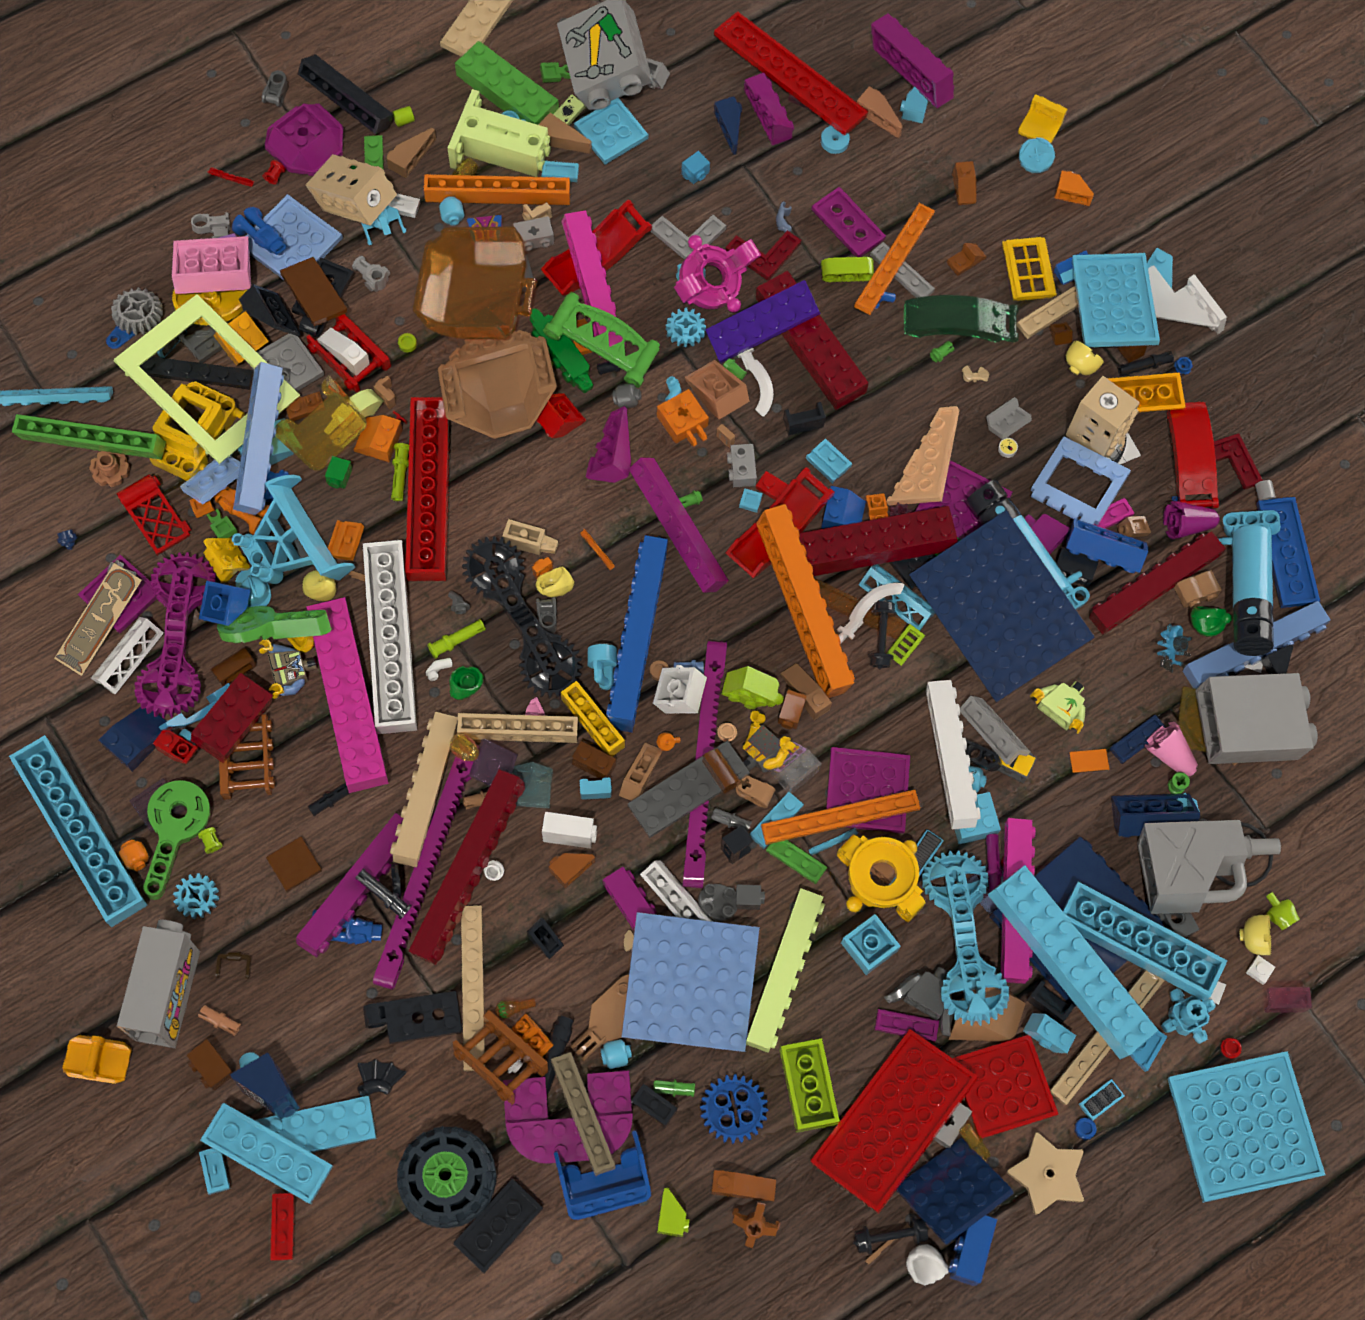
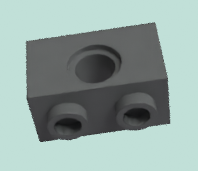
M1191 913L1155 914L1161 919L1165 928L1184 938L1200 930ZM1172 915L1179 919V924L1171 920Z

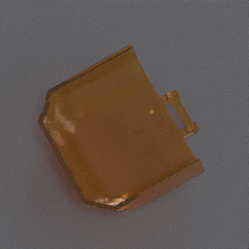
M514 226L445 227L440 231V236L434 241L429 240L425 244L413 312L429 330L441 335L459 339H507L515 331L517 315L531 316L533 290L537 284V280L534 278H524L526 259L521 235ZM522 286H526L524 304L519 306Z

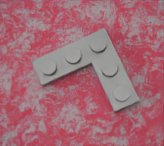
M712 215L692 235L700 236L702 245H710L726 230V225ZM663 216L652 224L653 227L650 232L683 259L694 250L688 245L689 237Z

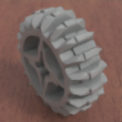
M139 287L134 291L130 288V292L123 291V295L118 294V300L113 302L114 306L111 308L112 318L115 324L122 331L126 330L128 334L133 331L135 335L138 332L144 335L146 330L150 331L152 330L151 327L161 323L163 307L158 296H155L153 291L148 292L146 288L141 291Z

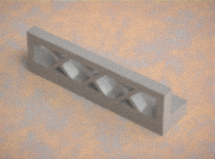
M970 696L961 706L960 712L1006 764L1010 765L1018 755L1027 756L1030 753L1028 748L983 698Z

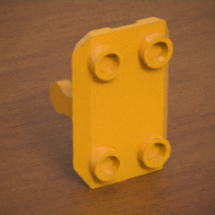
M77 1035L69 1041L63 1064V1071L67 1076L113 1084L125 1080L132 1049L125 1042L108 1040L99 1036L89 1037Z

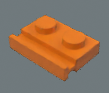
M337 520L328 545V550L333 557L342 560H354L364 530L362 523L341 522Z

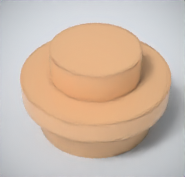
M723 723L719 726L717 734L723 742L727 740L731 742L737 736V729L731 723Z

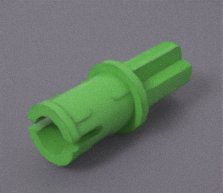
M655 1080L653 1091L662 1094H673V1097L675 1095L694 1097L695 1083L676 1082V1080L674 1082Z

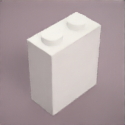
M545 812L542 828L543 842L591 849V844L596 842L597 826L594 825L592 818Z

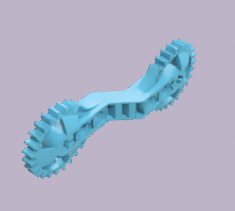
M949 851V856L941 853V858L934 856V862H928V867L924 868V873L922 874L925 894H929V900L934 899L935 905L944 909L950 915L954 931L957 962L953 969L946 974L947 980H943L941 1000L944 1002V1009H948V1015L954 1014V1020H958L961 1017L962 1024H965L967 1020L970 1021L971 1026H973L975 1021H978V1024L982 1026V1020L990 1024L991 1017L997 1020L998 1014L1003 1015V1008H1007L1009 986H1006V979H1002V974H996V968L984 962L978 952L973 911L976 905L983 900V894H986L988 873L986 872V867L981 866V860L975 862V856L968 858L967 852L963 856L960 855V851H957L956 855ZM966 874H978L980 880L967 884ZM945 876V887L931 885V880ZM985 988H999L1001 994L985 998ZM963 991L965 1000H951L949 995Z

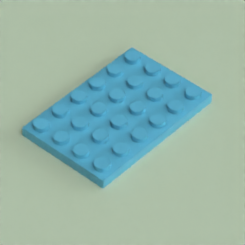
M1146 254L1073 255L1072 266L1084 345L1087 347L1159 345L1160 338Z

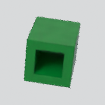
M332 456L325 474L327 484L336 489L339 487L345 489L352 472L351 462Z

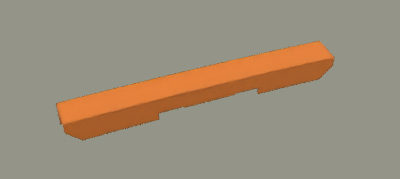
M584 529L580 533L581 536L592 547L608 569H613L615 567L614 564Z

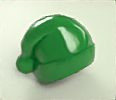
M1195 606L1191 612V622L1194 629L1206 637L1219 635L1224 631L1226 624L1232 621V615L1226 613L1225 609Z

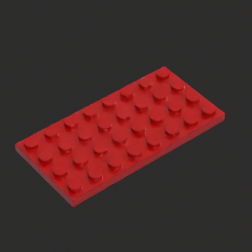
M909 1029L811 1159V1164L879 1214L978 1080V1076Z

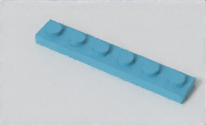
M111 386L0 391V404L10 406L13 403L30 405L34 402H40V404L45 405L51 402L66 404L70 401L87 403L89 400L106 402L111 399L113 388Z

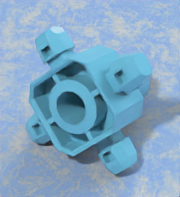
M1177 988L1170 992L1172 1001L1176 1003L1169 1009L1168 1017L1170 1019L1163 1022L1161 1026L1165 1033L1176 1030L1178 1034L1186 1036L1193 1032V1038L1200 1044L1208 1039L1202 1027L1208 1024L1210 1017L1208 1013L1216 1005L1212 999L1201 1001L1195 996L1184 999L1185 995Z

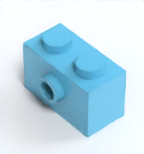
M1032 1013L1023 1030L1037 1040L1042 1047L1050 1049L1054 1053L1067 1054L1076 1037L1075 1034L1046 1014Z

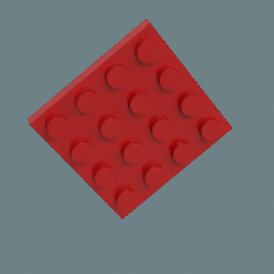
M1026 1035L953 1058L978 1076V1080L964 1098L968 1109L972 1111L970 1115L979 1140L1059 1115L1031 1036Z

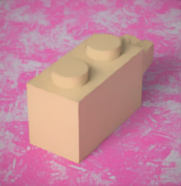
M508 519L502 536L504 544L510 540L509 547L516 545V549L540 555L541 552L555 554L558 541L546 536L545 529Z

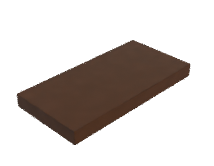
M314 257L280 270L282 278L313 326L347 313L346 306Z

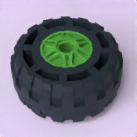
M437 1127L417 1136L405 1149L397 1169L398 1191L406 1208L421 1222L438 1228L462 1226L478 1217L491 1201L496 1185L495 1163L487 1146L473 1133L458 1127ZM450 1172V1179L442 1181L443 1174Z

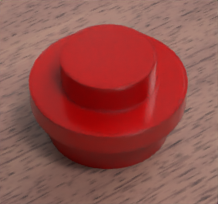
M1227 1038L1222 1041L1220 1050L1226 1058L1234 1059L1241 1054L1242 1047L1238 1040Z

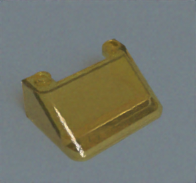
M330 375L322 382V391L328 397L299 425L293 420L283 419L275 426V436L309 468L316 471L323 469L331 461L332 456L336 457L367 425L364 415Z

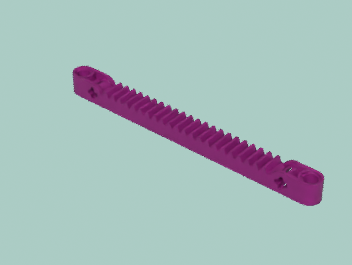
M707 642L704 676L707 679L701 700L695 761L702 757L703 754L714 749L720 679L724 674L727 642ZM709 801L690 812L683 887L703 889L706 854L702 847L705 844ZM694 855H698L697 861H693Z
M464 740L460 743L425 837L417 868L414 867L402 899L406 904H411L412 907L401 920L396 915L373 978V984L391 990L396 986L405 959L401 948H407L405 940H410L408 933H413L411 925H416L414 918L419 916L417 910H421L420 902H424L423 895H427L425 887L430 886L428 880L433 878L431 872H435L434 865H438L437 857H441L439 850H443L442 843H446L445 835H449L448 828L452 827L451 821L455 819L453 813H457L456 806L460 805L459 799L463 797L461 791H465L464 783L470 781L473 777L482 751V746ZM463 768H466V771L459 773V770L462 771ZM396 954L398 959H393L391 962L389 957H393Z

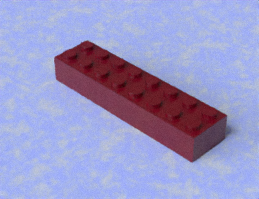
M787 270L758 286L756 299L758 302H761L797 283ZM820 314L781 333L835 410L867 393L869 382Z
M945 506L799 533V540L806 549V558L812 565L813 576L942 553L957 543V534L950 508Z

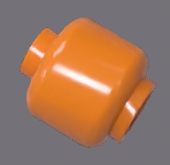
M129 840L121 845L118 855L127 870L139 871L146 867L149 854L142 842Z

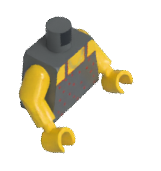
M752 711L750 719L754 723L751 724L748 737L742 748L747 756L742 762L749 771L755 766L762 772L781 767L784 761L791 756L788 750L794 749V742H791V739L786 736L779 740L764 725L760 726V723H763L766 719L765 715L759 714V711Z

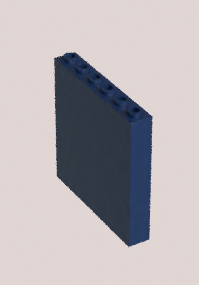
M1081 837L1034 876L1061 910L1073 887L1080 882L1163 926L1161 919L1150 913L1147 904L1134 895L1133 889L1129 885H1125L1120 880L1119 874L1115 870H1111L1106 865L1105 859L1101 855H1097L1092 850L1091 844ZM997 908L990 918L1002 930V912ZM1084 937L1112 973L1128 961ZM1033 952L1032 958H1029L1031 964L1069 1005L1072 1003L1076 1005Z

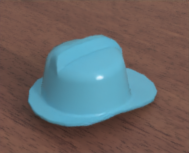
M251 568L241 571L236 578V587L250 590L247 608L267 606L271 599L268 583L261 581L259 577L252 576L253 573H250Z

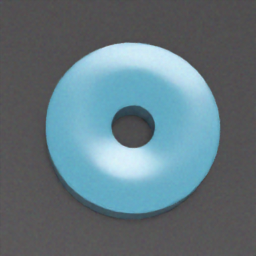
M829 126L822 132L821 145L829 153H842L849 145V133L844 136L834 127Z

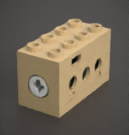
M332 155L306 184V187L323 211L366 225H371L397 195L393 189V184L387 180L382 168L337 155Z
M1102 376L1080 402L1066 436L1074 442L1109 458L1115 451L1116 445H1120L1126 438V434L1139 412L1137 408L1140 402Z

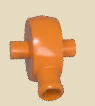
M666 732L661 733L656 742L661 750L669 751L674 747L675 743H680L681 739Z

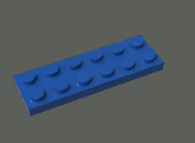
M1295 497L1258 501L1256 503L1258 511L1273 510L1280 516V531L1272 535V572L1281 608L1305 606L1317 601L1320 602Z

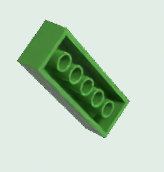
M480 41L475 43L455 62L456 76L476 91H479L481 95L504 112L513 111L517 113L519 119H524L526 122L538 125L549 113L554 114L559 109L558 99Z

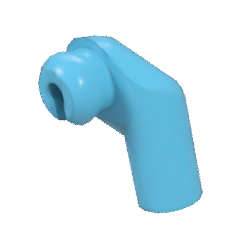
M670 376L666 380L670 393L665 398V401L681 393L679 381L674 376Z

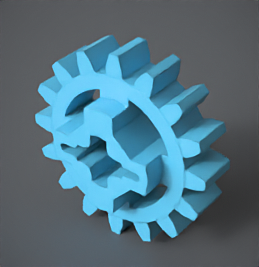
M687 308L684 309V312L677 309V314L672 312L671 318H667V337H671V342L677 341V346H680L681 343H684V347H687L688 343L694 346V341L700 343L701 337L705 335V319H700V313L695 315L694 309L691 312H688Z
M190 874L188 881L182 878L183 885H176L179 892L173 893L178 898L174 900V904L179 905L178 911H184L183 915L185 917L191 914L193 919L196 918L197 914L204 918V912L211 914L210 907L216 908L217 906L214 901L219 900V897L215 895L219 890L217 887H214V881L209 882L208 876L202 879L200 874H197L196 878H193ZM192 891H194L195 894L197 893L201 902H199L198 899L194 898Z

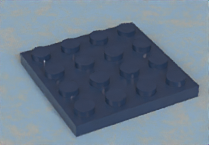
M962 1138L902 1181L897 1188V1192L946 1245L1014 1194L1012 1188Z

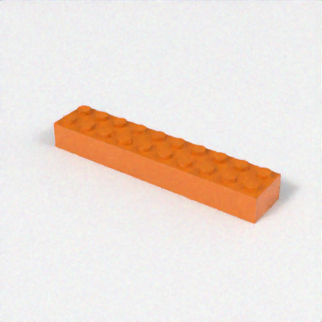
M786 504L766 509L756 524L816 682L828 698L844 694L854 684V674L848 668L847 656L845 652H842L840 637L838 634H835L833 629V619L831 616H828L826 601L821 597L819 583L813 577V568L811 563L807 561L804 545L800 543L799 531L793 525L792 513L787 509Z

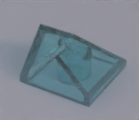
M534 762L514 766L513 775L520 777L525 783L524 792L519 796L516 806L550 808L553 769Z

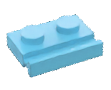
M824 439L810 454L806 455V459L831 483H834L837 478L852 466V463L827 439Z

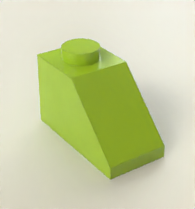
M664 1188L657 1233L683 1237V1232L688 1233L690 1219H686V1212L668 1188Z

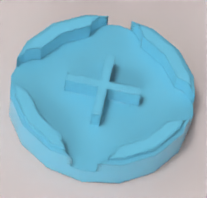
M1043 138L1027 140L1019 151V161L1022 167L1032 173L1047 171L1055 159L1052 144Z

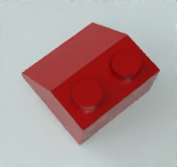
M564 393L551 395L536 421L541 424L548 436L558 438L567 435L583 424L586 419Z

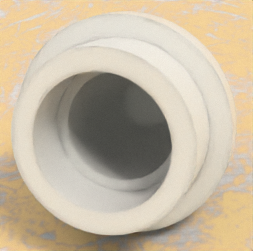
M489 861L487 867L484 868V874L489 880H499L504 874V867L499 861Z

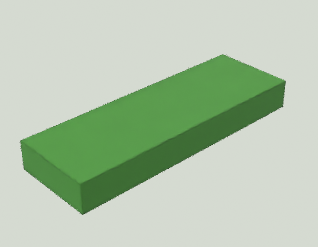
M788 840L772 843L766 849V852L815 885L827 869V866Z

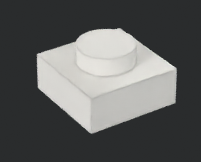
M1258 955L1246 971V974L1263 985L1270 977L1275 966Z

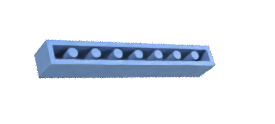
M260 362L254 369L233 510L252 515L259 513L265 506V499H263L264 492L267 490L265 482H267L266 477L271 468L269 463V457L273 452V445L271 443L276 433L274 423L279 414L277 404L281 399L279 389L284 380V375H282L283 368Z
M1319 601L1273 622L1274 647L1269 653L1260 656H1246L1235 651L1232 642L1187 664L1183 669V673L1195 691L1209 677L1229 676L1228 674L1233 671L1235 674L1245 669L1246 665H1255L1262 660V657L1278 649L1294 645V642L1297 640L1302 642L1309 638L1313 632L1318 634L1324 631L1330 618Z

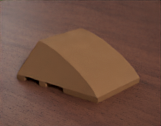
M985 988V998L1001 994L999 988ZM1009 991L1007 1008H1003V1015L998 1014L997 1020L991 1017L990 1024L982 1020V1026L978 1024V1021H975L973 1026H971L969 1020L962 1024V1018L960 1017L954 1021L951 1037L949 1036L948 1040H978L987 1042H1007L1013 1040L1026 1003Z

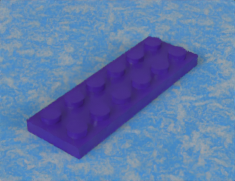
M803 280L705 330L719 362L723 363L729 358H733L821 313L806 281Z

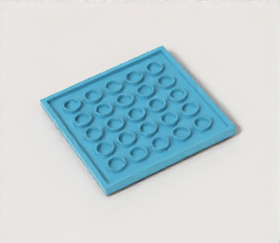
M1287 1051L1167 1078L1203 1203L1325 1175Z

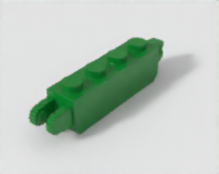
M536 308L530 310L529 316L533 330L531 334L533 337L538 338L541 336L546 339L553 365L556 369L559 368L561 370L564 380L567 383L570 382L572 387L577 386L583 393L593 389V383L589 378L590 365L571 339L562 334L559 340H553L544 334L543 329L547 323L551 322L553 315L543 316Z

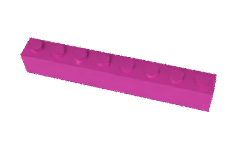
M586 210L567 213L562 219V225L584 303L616 317V306L610 297L611 288L606 283V271L604 267L602 268L600 262L601 253L599 250L597 251L596 236L591 230V218L587 216ZM593 322L592 331L594 337L606 332V327L600 326L598 322ZM612 331L608 333L609 347L623 340L621 336H616Z
M1008 818L1005 822L1003 882L1024 865L1034 876L1035 867L1031 866L1032 858L1035 856V846H1032V839L1035 838L1036 829L1032 827V820ZM1002 913V979H1006V982L1025 984L1032 977V966H1029V958H1032L1033 951Z

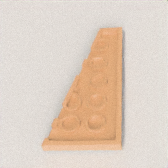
M957 406L939 408L930 424L929 432L921 439V446L915 450L905 467L901 481L896 483L893 495L888 497L886 502L889 506L942 501L960 411Z

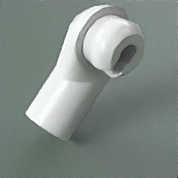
M451 658L434 661L426 670L428 680H437V672L440 669L452 667Z

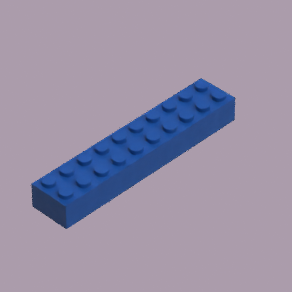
M645 535L644 542L639 544V556L635 564V577L632 579V591L628 600V613L626 612L625 627L621 635V649L618 651V662L613 677L614 684L611 686L610 703L612 704H608L606 712L607 719L616 730L633 733L667 556L668 539Z

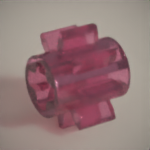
M897 502L895 508L890 507L891 514H889V517L912 513V510H908L907 503L903 505Z

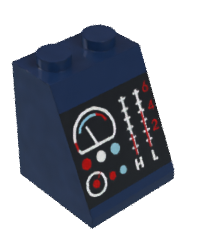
M269 1053L230 1074L246 1096L280 1119L290 1117L300 1109L279 1067Z

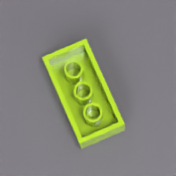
M822 1038L781 1046L779 1051L796 1133L838 1125L840 1121Z

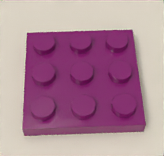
M121 555L115 560L124 563V569L136 572V577L142 581L113 625V628L119 634L157 599L156 594L153 593L151 581ZM109 566L77 594L87 605L108 574Z

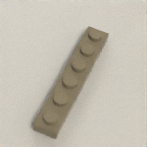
M571 1052L551 1059L553 1069L594 1175L597 1176L615 1169V1163Z

